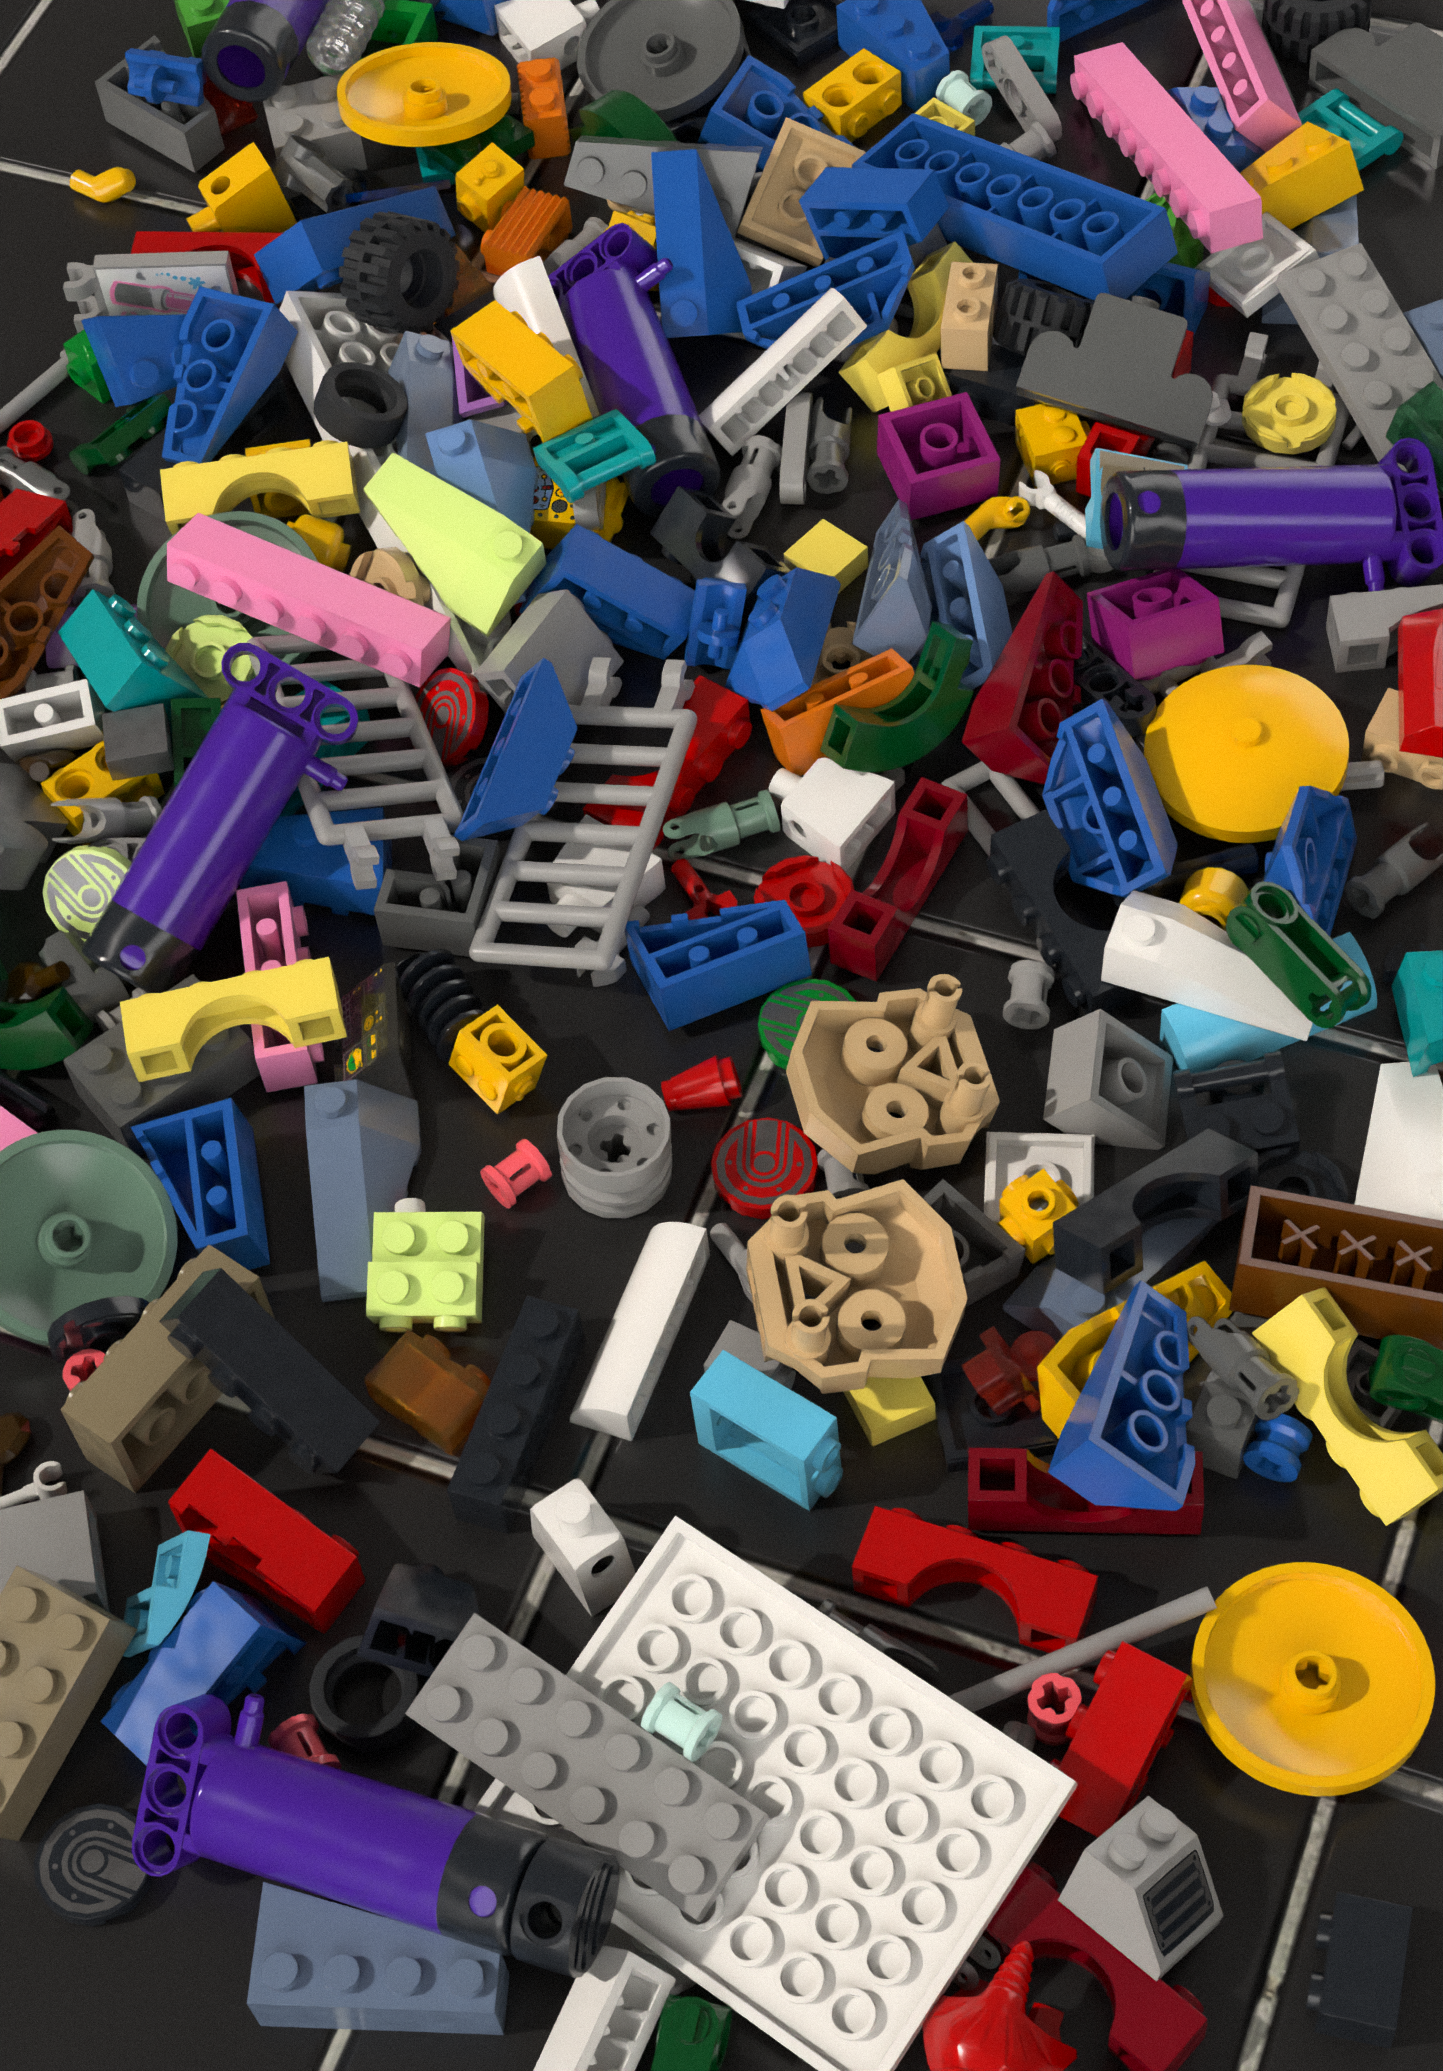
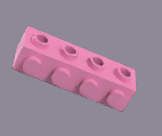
M287 881L236 890L245 973L254 970L274 969L292 965L300 960L311 959L309 947H301L300 937L309 935L303 905L294 907ZM251 1024L255 1060L267 1093L318 1083L316 1063L325 1060L322 1043L294 1048L291 1042L279 1031L268 1026Z

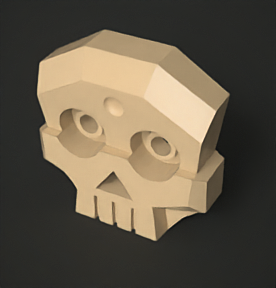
M948 974L935 975L928 983L927 992L920 988L879 993L877 1002H810L792 1047L786 1074L804 1134L851 1172L877 1174L907 1163L910 1164L911 1168L920 1170L959 1164L975 1134L981 1128L989 1127L1000 1100L971 1015L956 1009L957 1002L962 994V988L958 989L960 982L955 977ZM873 1047L880 1050L881 1052H873L868 1048ZM889 1113H897L901 1115L902 1118L892 1117Z
M904 1179L836 1199L829 1190L778 1197L771 1206L772 1216L747 1241L746 1271L756 1313L764 1362L776 1360L794 1368L818 1387L822 1394L864 1389L868 1377L915 1378L941 1373L964 1316L968 1299L951 1226ZM856 1242L861 1244L864 1250L860 1253H852L846 1249L845 1245ZM804 1293L811 1295L816 1299L805 1300ZM866 1319H874L880 1323L881 1328L869 1331L861 1323Z

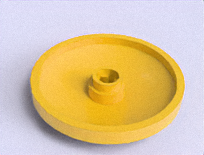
M443 42L405 44L373 53L352 65L342 75L337 86L339 113L343 122L352 131L379 143L405 147L444 145L473 137L499 122L508 111L512 100L509 73L498 59L470 46Z
M1234 665L1217 668L1195 676L1173 690L1157 708L1154 720L1148 725L1146 731L1144 756L1148 762L1165 811L1175 821L1193 832L1208 838L1233 843H1257L1277 839L1279 830L1300 786H1313L1328 791L1334 796L1339 795L1347 776L1349 738L1340 711L1333 701L1313 683L1279 668L1262 665Z
M1293 1562L1278 1564L1253 1572L1235 1582L1215 1600L1217 1609L1206 1613L1196 1635L1190 1665V1677L1193 1679L1191 1692L1199 1719L1207 1734L1226 1758L1254 1779L1282 1791L1307 1796H1336L1360 1791L1377 1784L1400 1768L1411 1756L1425 1732L1433 1709L1435 1697L1434 1665L1429 1647L1417 1623L1400 1602L1373 1581L1341 1567L1312 1562Z

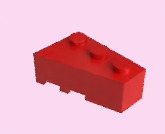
M16 488L0 503V580L59 525L70 535L72 534V518L66 501Z
M213 1449L206 1453L168 1501L182 1533L190 1530L211 1534L205 1558L207 1561L324 1635L366 1581L357 1559L359 1553L349 1542L337 1535L328 1536L313 1525L305 1515L282 1502Z
M1124 1641L1121 1642L1117 1652L1109 1649L1104 1654L1093 1678V1682L1100 1686L1090 1706L1081 1704L1074 1713L1066 1731V1737L1072 1739V1742L1062 1762L1054 1758L1050 1765L1078 1784L1058 1816L1096 1837H1100L1133 1809L1148 1781L1146 1775L1160 1747L1166 1749L1174 1734V1730L1170 1727L1184 1699L1189 1702L1193 1700L1191 1692L1193 1679L1188 1674Z

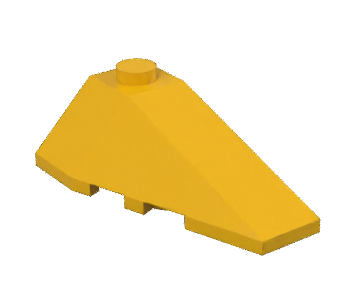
M1206 1261L1200 1262L1152 1287L1186 1311L1187 1322L1190 1318L1198 1316L1202 1317L1214 1328L1215 1323L1219 1319L1228 1318L1233 1312L1229 1310L1231 1291ZM1127 1300L1069 1329L1037 1366L1042 1419L1058 1438H1060L1061 1432ZM1196 1326L1194 1327V1334L1197 1332ZM1188 1341L1190 1363L1199 1351Z

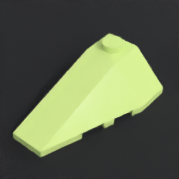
M395 453L388 457L363 488L365 494L395 536L401 540L423 575H426L439 593L441 600L449 611L487 638L546 565L544 546L537 538L501 513Z

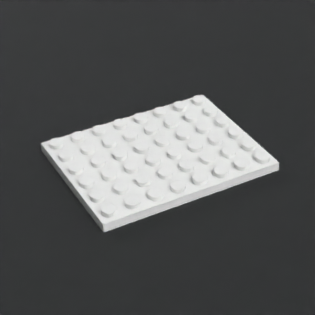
M677 1516L670 1522L566 1674L567 1677L640 1727L647 1706L657 1691L668 1682H671L680 1689L681 1696L706 1712L710 1709H715L722 1714V1723L712 1744L698 1760L692 1763L761 1809L770 1818L701 1922L691 1917L621 1866H619L620 1880L617 1902L611 1921L818 2071H894L923 2027L928 2014L947 1990L1078 1786L1076 1781ZM657 1731L652 1734L684 1756L683 1748ZM496 1778L473 1810L543 1832L549 1838L559 1837L594 1848Z

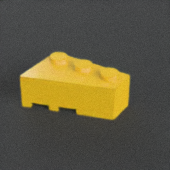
M1308 121L1240 172L1243 178L1260 195L1262 215L1265 212L1270 213L1290 230L1364 190L1350 142Z
M494 300L450 330L463 365L498 404L506 400L522 416L516 420L517 425L525 434L534 429L541 437L542 443H545L593 420L580 383L583 373L578 363L569 354L563 356L556 351L544 333L539 332L536 334L517 311L510 313Z

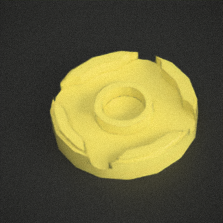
M1292 373L1291 377L1279 378V374L1270 375L1253 384L1244 396L1242 424L1248 437L1258 446L1274 453L1298 454L1311 451L1325 443L1335 429L1336 400L1332 391L1325 384L1306 374Z

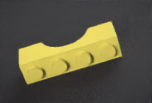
M956 241L928 254L911 276L907 288L913 302L914 322L909 337L906 338L886 330L862 341L838 372L873 413L888 407L877 374L895 366L937 353L941 348V323L951 262L973 263Z
M325 440L307 448L292 450L286 447H278L267 451L266 454L247 457L240 454H231L222 457L219 461L200 464L193 461L177 463L173 468L160 469L165 521L172 535L182 529L197 513L210 516L217 513L230 512L246 498L265 492L289 495L301 502L311 516L320 519L360 513L354 461L347 442L338 443L333 440Z
M329 957L315 960L304 959L288 966L264 971H249L237 977L213 982H198L190 987L163 993H147L138 998L120 1002L126 1051L138 1082L191 1071L195 1057L202 1046L217 1033L237 1025L259 1024L271 1027L282 1033L294 1048L347 1037L338 985Z
M1326 1287L1302 1294L1252 1332L1258 1343L1269 1354L1270 1363L1280 1373L1289 1374L1297 1381L1299 1394L1294 1402L1297 1409L1303 1416L1315 1423L1326 1439V1448L1331 1458L1340 1467L1347 1469L1360 1488V1497L1366 1508L1373 1515L1380 1517L1386 1526L1409 1515L1443 1491V1453L1427 1430L1406 1433L1385 1429L1371 1421L1355 1403L1348 1386L1346 1368L1350 1349L1358 1333Z

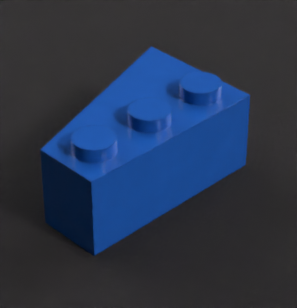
M785 900L720 908L721 916L689 920L688 914L684 913L671 915L672 923L640 927L639 920L627 922L624 931L632 966L669 1031L781 988L787 983L799 981L812 975L805 932Z
M213 1581L208 1588L201 1590L191 1599L186 1608V1616L174 1631L167 1635L158 1646L151 1649L148 1657L149 1662L137 1677L117 1691L111 1701L112 1708L100 1722L147 1766L155 1724L159 1714L165 1708L202 1694L214 1695L227 1706L246 1687L255 1694L267 1682L266 1677L261 1672L286 1648L295 1655L307 1642L263 1601ZM189 1716L190 1729L192 1733L196 1737H198L197 1724L195 1720L191 1716Z

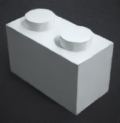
M87 679L0 699V747L16 763L22 757L52 749L75 751L95 746L97 743L104 741L102 714L105 713L103 702Z

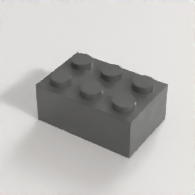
M192 974L168 991L190 987L200 981ZM122 1021L63 1060L77 1094L117 1142L129 1148L139 1157L146 1152L132 1131V1126L222 1101L260 1075L252 1041L239 1025L227 1028L211 1037L196 1055L191 1071L138 1082L128 1058Z

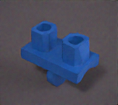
M130 48L125 52L126 62L129 67L128 94L145 97L146 101L152 104L169 101L199 107L204 103L203 85L207 82V76L202 59L173 56L156 50L145 51Z
M706 577L697 579L684 656L687 666L713 665L724 669H731L737 650L747 591L745 583L729 582L727 579Z

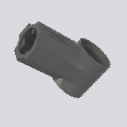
M290 134L272 169L276 180L296 192L303 193L326 213L348 207L355 195L352 190L353 182L323 159L325 152L320 147L301 136Z
M60 930L46 939L43 949L38 954L45 967L58 961H63L68 965L70 978L60 983L59 986L65 987L94 1025L97 1023L95 1018L97 1013L102 1010L108 1013L118 1007L121 1001L129 1000L130 997L118 976L83 955L82 947L85 942L76 931L64 932Z

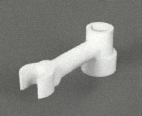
M1035 470L1034 485L1037 489L1029 488L1024 483L1019 482L1020 497L1026 499L1030 506L1046 509L1077 534H1081L1086 546L1085 515L1057 494L1054 486L1050 484L1047 474ZM1086 546L1091 572L1106 573L1114 569L1109 565L1103 549Z

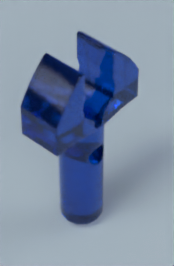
M982 0L952 18H947L938 11L929 16L948 51L953 52L964 46L963 31L994 13V5L990 0Z

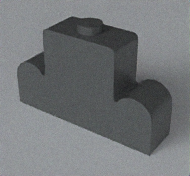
M1416 22L1382 45L1375 46L1374 37L1369 32L1359 28H1347L1335 33L1311 50L1309 85L1324 95L1335 88L1340 89L1349 96V102L1384 126L1393 125L1402 131L1404 138L1400 146L1434 169H1438L1443 165V37L1423 24Z
M1099 293L1097 295L1078 348L1073 346V342L1068 336L1058 331L1041 333L1032 341L1016 385L1018 396L1176 444L1193 451L1198 449L1213 398L1210 385L1197 374L1187 373L1178 376L1176 379L1172 378L1186 336L1188 323L1185 318L1158 310L1160 304L1145 297L1133 296L1132 300L1129 301L1107 293Z
M0 763V889L23 890L38 864L48 861L58 843L52 841V838L61 837L69 821L56 806H51L53 802L21 766Z

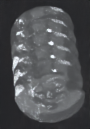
M329 0L306 45L307 54L313 65L321 72L333 76L345 73L352 65L358 62L367 47L368 41L372 37L373 31L378 26L379 19L384 14L385 5L383 0Z

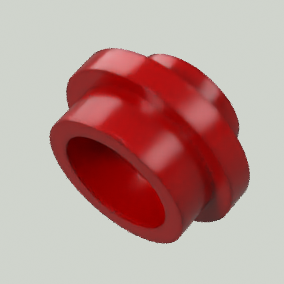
M34 420L22 421L13 426L7 441V447L11 448L15 452L16 457L24 462H37L44 459L52 451L54 445L50 431Z

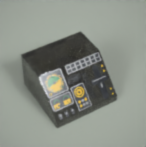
M395 962L384 963L340 999L347 1037L334 1040L336 1051H342L343 1063L334 1064L335 1082L357 1079L414 1100L410 1018Z

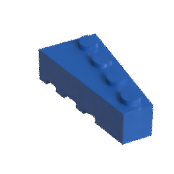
M432 186L300 220L254 254L275 305L282 303L286 291L315 292L343 282V277H339V268L344 265L345 258L342 257L344 247H349L351 243L349 236L353 230H360V222L366 217L372 219L374 213H388L390 211L433 221L440 224V228L447 230L451 235L450 239L455 237L456 233L436 187Z

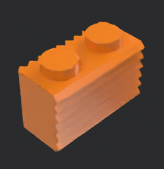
M554 57L520 62L517 65L523 122L526 127L533 131L535 146L528 149L529 158L536 160L568 155L571 152L559 60Z
M524 186L513 201H506L501 211L500 221L494 230L488 229L485 232L481 241V253L485 258L487 272L502 276L514 266L537 256H540L542 262H544L565 239H568V234L572 232L573 225L569 200L565 196L560 198L557 194L552 196L549 192L545 194L542 190L537 192L534 188L529 190Z

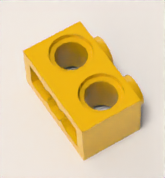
M863 48L804 91L803 102L808 108L814 105L824 115L821 121L835 135L845 136L850 142H853L855 139L863 136L867 130L887 115L894 113L902 105L901 71Z
M104 741L97 743L90 751L66 767L58 769L51 777L40 783L44 793L53 803L66 799L115 797L120 802H138L144 796H153L157 799L165 794L158 773L113 781L106 764ZM56 806L69 821L66 828L75 837L81 833L84 823L83 811L77 806Z

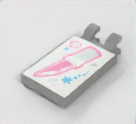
M228 251L95 255L93 265L78 262L68 263L67 272L70 281L64 282L63 286L67 301H77L81 314L74 315L77 334L84 330L81 320L96 316L187 314L199 286L240 296Z

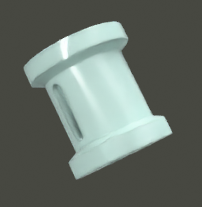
M952 71L941 80L937 87V99L975 120V126L980 124L991 110V96L986 91L977 90L969 82L968 75L963 71Z
M668 1682L657 1691L647 1706L642 1717L641 1727L651 1734L656 1731L684 1749L683 1755L685 1758L695 1762L712 1744L720 1729L723 1717L715 1709H710L706 1712L681 1696L680 1689L677 1686Z

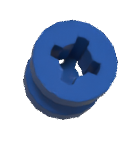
M1285 1414L1267 1421L1258 1417L1254 1429L1257 1438L1256 1441L1247 1445L1243 1456L1245 1464L1255 1473L1273 1481L1292 1482L1296 1480L1302 1465L1299 1456L1308 1450L1313 1435L1310 1429L1302 1422Z

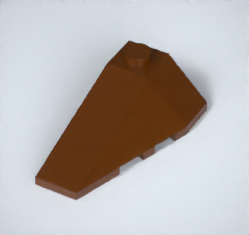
M60 525L0 580V699L14 696L26 684L94 560L93 554Z

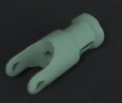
M768 790L760 791L757 797L729 805L725 801L668 821L663 827L665 836L670 839H678L694 834L691 838L676 842L668 848V857L673 861L682 858L689 860L739 845L742 838L767 830L771 833L780 831L778 815ZM674 826H679L677 830L671 829ZM678 851H684L681 855L676 854Z

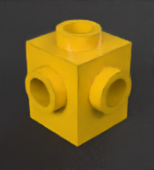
M1043 1168L1031 1178L1028 1175L1018 1177L1004 1189L1002 1198L999 1199V1222L997 1225L1026 1249L1025 1256L1034 1264L1048 1253L1050 1255L1055 1254L1053 1222L1079 1207V1202L1074 1192L1063 1180L1059 1179L1055 1182Z

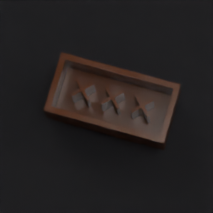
M1251 1185L1241 1230L1229 1310L1272 1318L1302 1294L1326 1287L1358 1335L1383 1339V1337L1389 1335L1410 1336L1424 1340L1434 1347L1443 1350V1221Z

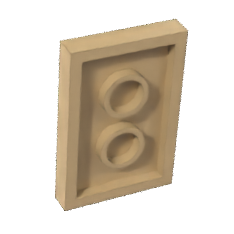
M786 117L737 233L814 267L820 266L823 255L799 200L826 167L852 168V164L866 152Z

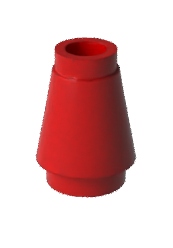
M715 1055L671 1077V1079L661 1082L664 1100L669 1112L731 1106V1100L743 1097L739 1076L731 1056L719 1059Z

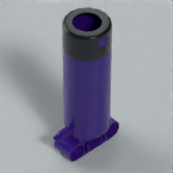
M229 0L202 47V64L209 79L220 91L234 99L249 103L268 100L278 93L331 0Z
M620 223L607 229L552 272L548 278L597 405L599 415L601 416L617 409L649 441L654 451L656 463L644 469L637 466L621 475L631 501L640 513L658 519L678 486L708 492L713 496L721 481L720 466L648 293V290L663 280L665 275L673 270V264L669 258L665 257L658 261L655 247L629 225Z
M1414 438L1400 439L1375 465L1118 471L1108 478L1103 490L1100 508L1101 541L1109 565L1118 571L1362 563L1365 584L1368 586L1369 592L1385 590L1383 562H1387L1392 578L1405 587L1420 586L1443 564V519L1433 460L1428 447L1423 442ZM1397 463L1403 465L1407 469L1408 473L1403 471ZM1405 508L1411 510L1412 513L1415 515V518L1410 516L1405 511ZM1412 553L1418 555L1422 559L1423 563L1417 561L1413 557Z
M238 643L231 646L225 652L221 662L222 673L227 683L233 688V691L82 947V953L88 959L147 993L167 992L184 980L302 776L306 774L321 784L331 786L338 791H342L348 782L346 776L339 773L335 767L316 757L315 754L322 742L331 745H342L350 741L356 734L358 713L354 705L337 692L250 643ZM242 655L253 656L260 662L259 674L250 681L237 680L231 673L233 662ZM287 681L298 682L305 689L303 702L294 708L284 707L276 700L278 687ZM331 707L344 709L350 717L348 728L340 734L328 733L320 724L322 714Z

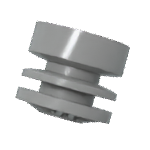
M604 1077L586 1083L567 1098L558 1114L557 1141L560 1154L561 1176L568 1195L583 1210L602 1218L626 1219L649 1210L663 1198L672 1180L671 1123L663 1100L648 1085L625 1077Z

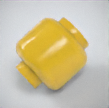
M306 514L301 515L295 523L288 521L287 526L303 538L320 564L344 572L349 559L351 545L343 543L344 530L340 525Z
M1207 867L1196 871L1187 879L1179 904L1185 905L1226 931V922L1230 911L1240 905L1249 891L1244 881L1235 873L1223 868Z

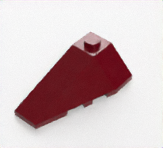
M1054 571L1047 573L975 698L962 739V743L991 771L1044 785L1052 755L1059 741L1056 738L1059 724L1073 716V705L1081 703V687L1074 684V660L1082 656L1083 601Z

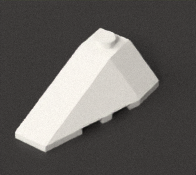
M1133 890L1121 903L1104 948L1101 981L1300 1040H1308L1313 1023L1305 1017L1243 951L1232 943L1225 930L1183 904Z
M1409 1062L1381 1064L1355 1205L1443 1221V1085L1436 1064L1430 1066L1428 1072L1415 1077L1412 1075Z

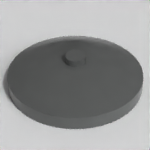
M610 0L596 13L582 35L577 52L579 77L592 102L611 90L618 89L629 92L641 99L663 122L677 119L708 103L729 83L743 56L745 46L744 27L732 0Z

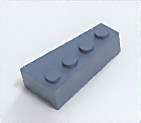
M263 1882L247 2005L260 2026L504 2035L509 1971L501 1954L397 1920Z

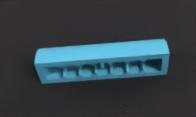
M1350 932L1332 940L1368 977L1372 988L1371 998L1360 1009L1346 1011L1343 1020L1338 1024L1377 1008L1376 987L1370 967L1360 946ZM1352 981L1345 982L1340 991L1351 985ZM1332 1000L1322 1006L1320 1010L1325 1011L1328 1009ZM1179 1003L1162 1009L1160 1040L1168 1053L1173 1056V1061L1178 1069L1189 1068L1190 1073L1215 1069L1221 1063L1229 1060L1249 1062L1263 1056L1264 1053L1276 1051L1300 1040ZM1313 1024L1309 1036L1328 1028H1321Z

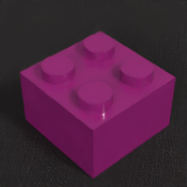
M967 392L878 415L877 455L898 499L907 503L911 520L997 497L1001 460Z
M1181 569L1156 571L1087 593L1093 645L1136 680H1151L1159 677L1163 671L1182 665H1199L1204 663L1207 657L1224 652L1219 598Z

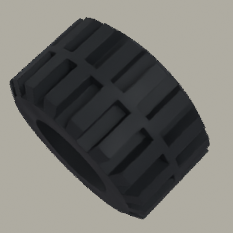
M1264 0L1262 28L1274 51L1281 50L1282 56L1288 59L1294 57L1298 59L1297 62L1307 63L1311 59V50L1335 33L1347 28H1359L1369 32L1373 0Z
M395 212L374 213L372 219L366 217L360 222V230H353L349 236L351 243L349 247H344L342 257L345 258L344 265L339 268V277H343V284L340 286L342 296L348 297L345 303L348 310L354 312L355 318L360 322L404 334L405 331L420 334V331L427 333L432 330L434 322L440 323L445 318V309L451 308L454 302L452 298L454 289L458 290L459 280H456L457 272L460 271V261L455 260V255L458 251L455 243L449 242L451 235L446 229L440 228V224L433 221Z
M1033 279L1007 281L993 339L1002 347L1026 356L1032 341L1038 335L1047 331H1058L1068 336L1073 342V346L1078 348L1095 301L1046 281Z

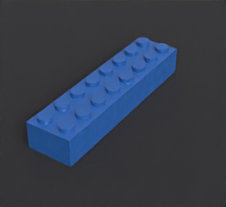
M912 113L852 164V168L934 169L949 204L948 210L937 222L945 240L950 242L956 241L958 245L1094 301L1099 293H1107L1127 299L1178 253L1166 208Z

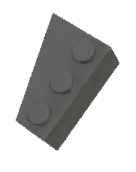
M155 35L137 48L145 51L156 50L165 52L162 49L160 40ZM126 58L95 81L106 122L194 173L225 149L215 109L205 96L204 103L196 107L169 101L152 104L147 102L145 97L128 94L129 67Z

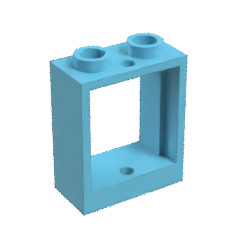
M722 1350L690 1392L698 1443L810 1511L820 1496L827 1498L834 1492L843 1475L837 1417L732 1354Z

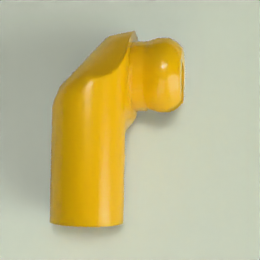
M122 167L111 168L97 176L78 169L70 178V188L102 203H109L120 198L127 192H131L136 185V178L133 172Z
M1020 496L992 497L985 501L964 522L969 525L978 541L990 529H1013L1023 525L1030 515V505L1026 499Z

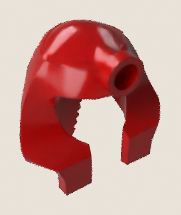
M1027 1940L1020 1941L1012 1948L990 1983L979 1979L978 1985L973 1990L960 1988L951 1997L942 1995L923 2023L924 2047L930 2071H1064L1077 2059V2050L1061 2042L1060 2027L1064 2018V2012L1045 2004L1034 2002L1029 2016L1026 2014L1025 2004L1027 2002V1993L1029 1992L1028 1983L1031 1982L1030 1974L1033 1971L1031 1963L1034 1961L1033 1948Z

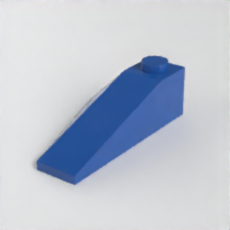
M750 55L747 56L711 108L698 140V144L711 143L725 144L726 146L763 147L756 173L763 172L786 117L855 147L845 136L835 135L821 121L824 115L814 105L808 108L794 93L796 87L787 77Z
M697 149L651 152L657 259L660 261L664 257L669 258L673 264V270L667 273L665 278L659 282L662 327L666 337L675 338L743 332L735 302L751 296L752 285Z

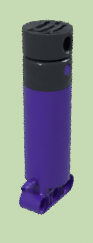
M202 1694L167 1707L159 1714L154 1728L132 1839V1854L135 1863L148 1875L161 1877L203 1857L504 1956L514 1955L519 1961L571 1978L582 1977L594 1963L606 1938L617 1902L620 1879L619 1863L615 1855L559 1837L549 1838L543 1832L260 1745L259 1740L264 1720L263 1708L265 1700L263 1696L258 1694L246 1696L244 1708L240 1711L236 1736L230 1735L231 1715L228 1707L221 1699L214 1695ZM189 1716H191L197 1724L198 1737H196L190 1729ZM178 1775L185 1782L186 1795L179 1788L177 1782ZM166 1833L173 1840L175 1853L168 1847Z

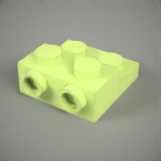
M374 1212L372 1262H368L366 1316L374 1324H379V1330L386 1332L412 1331V1323H434V1330L462 1332L467 1330V1323H482L484 1214L482 1212Z

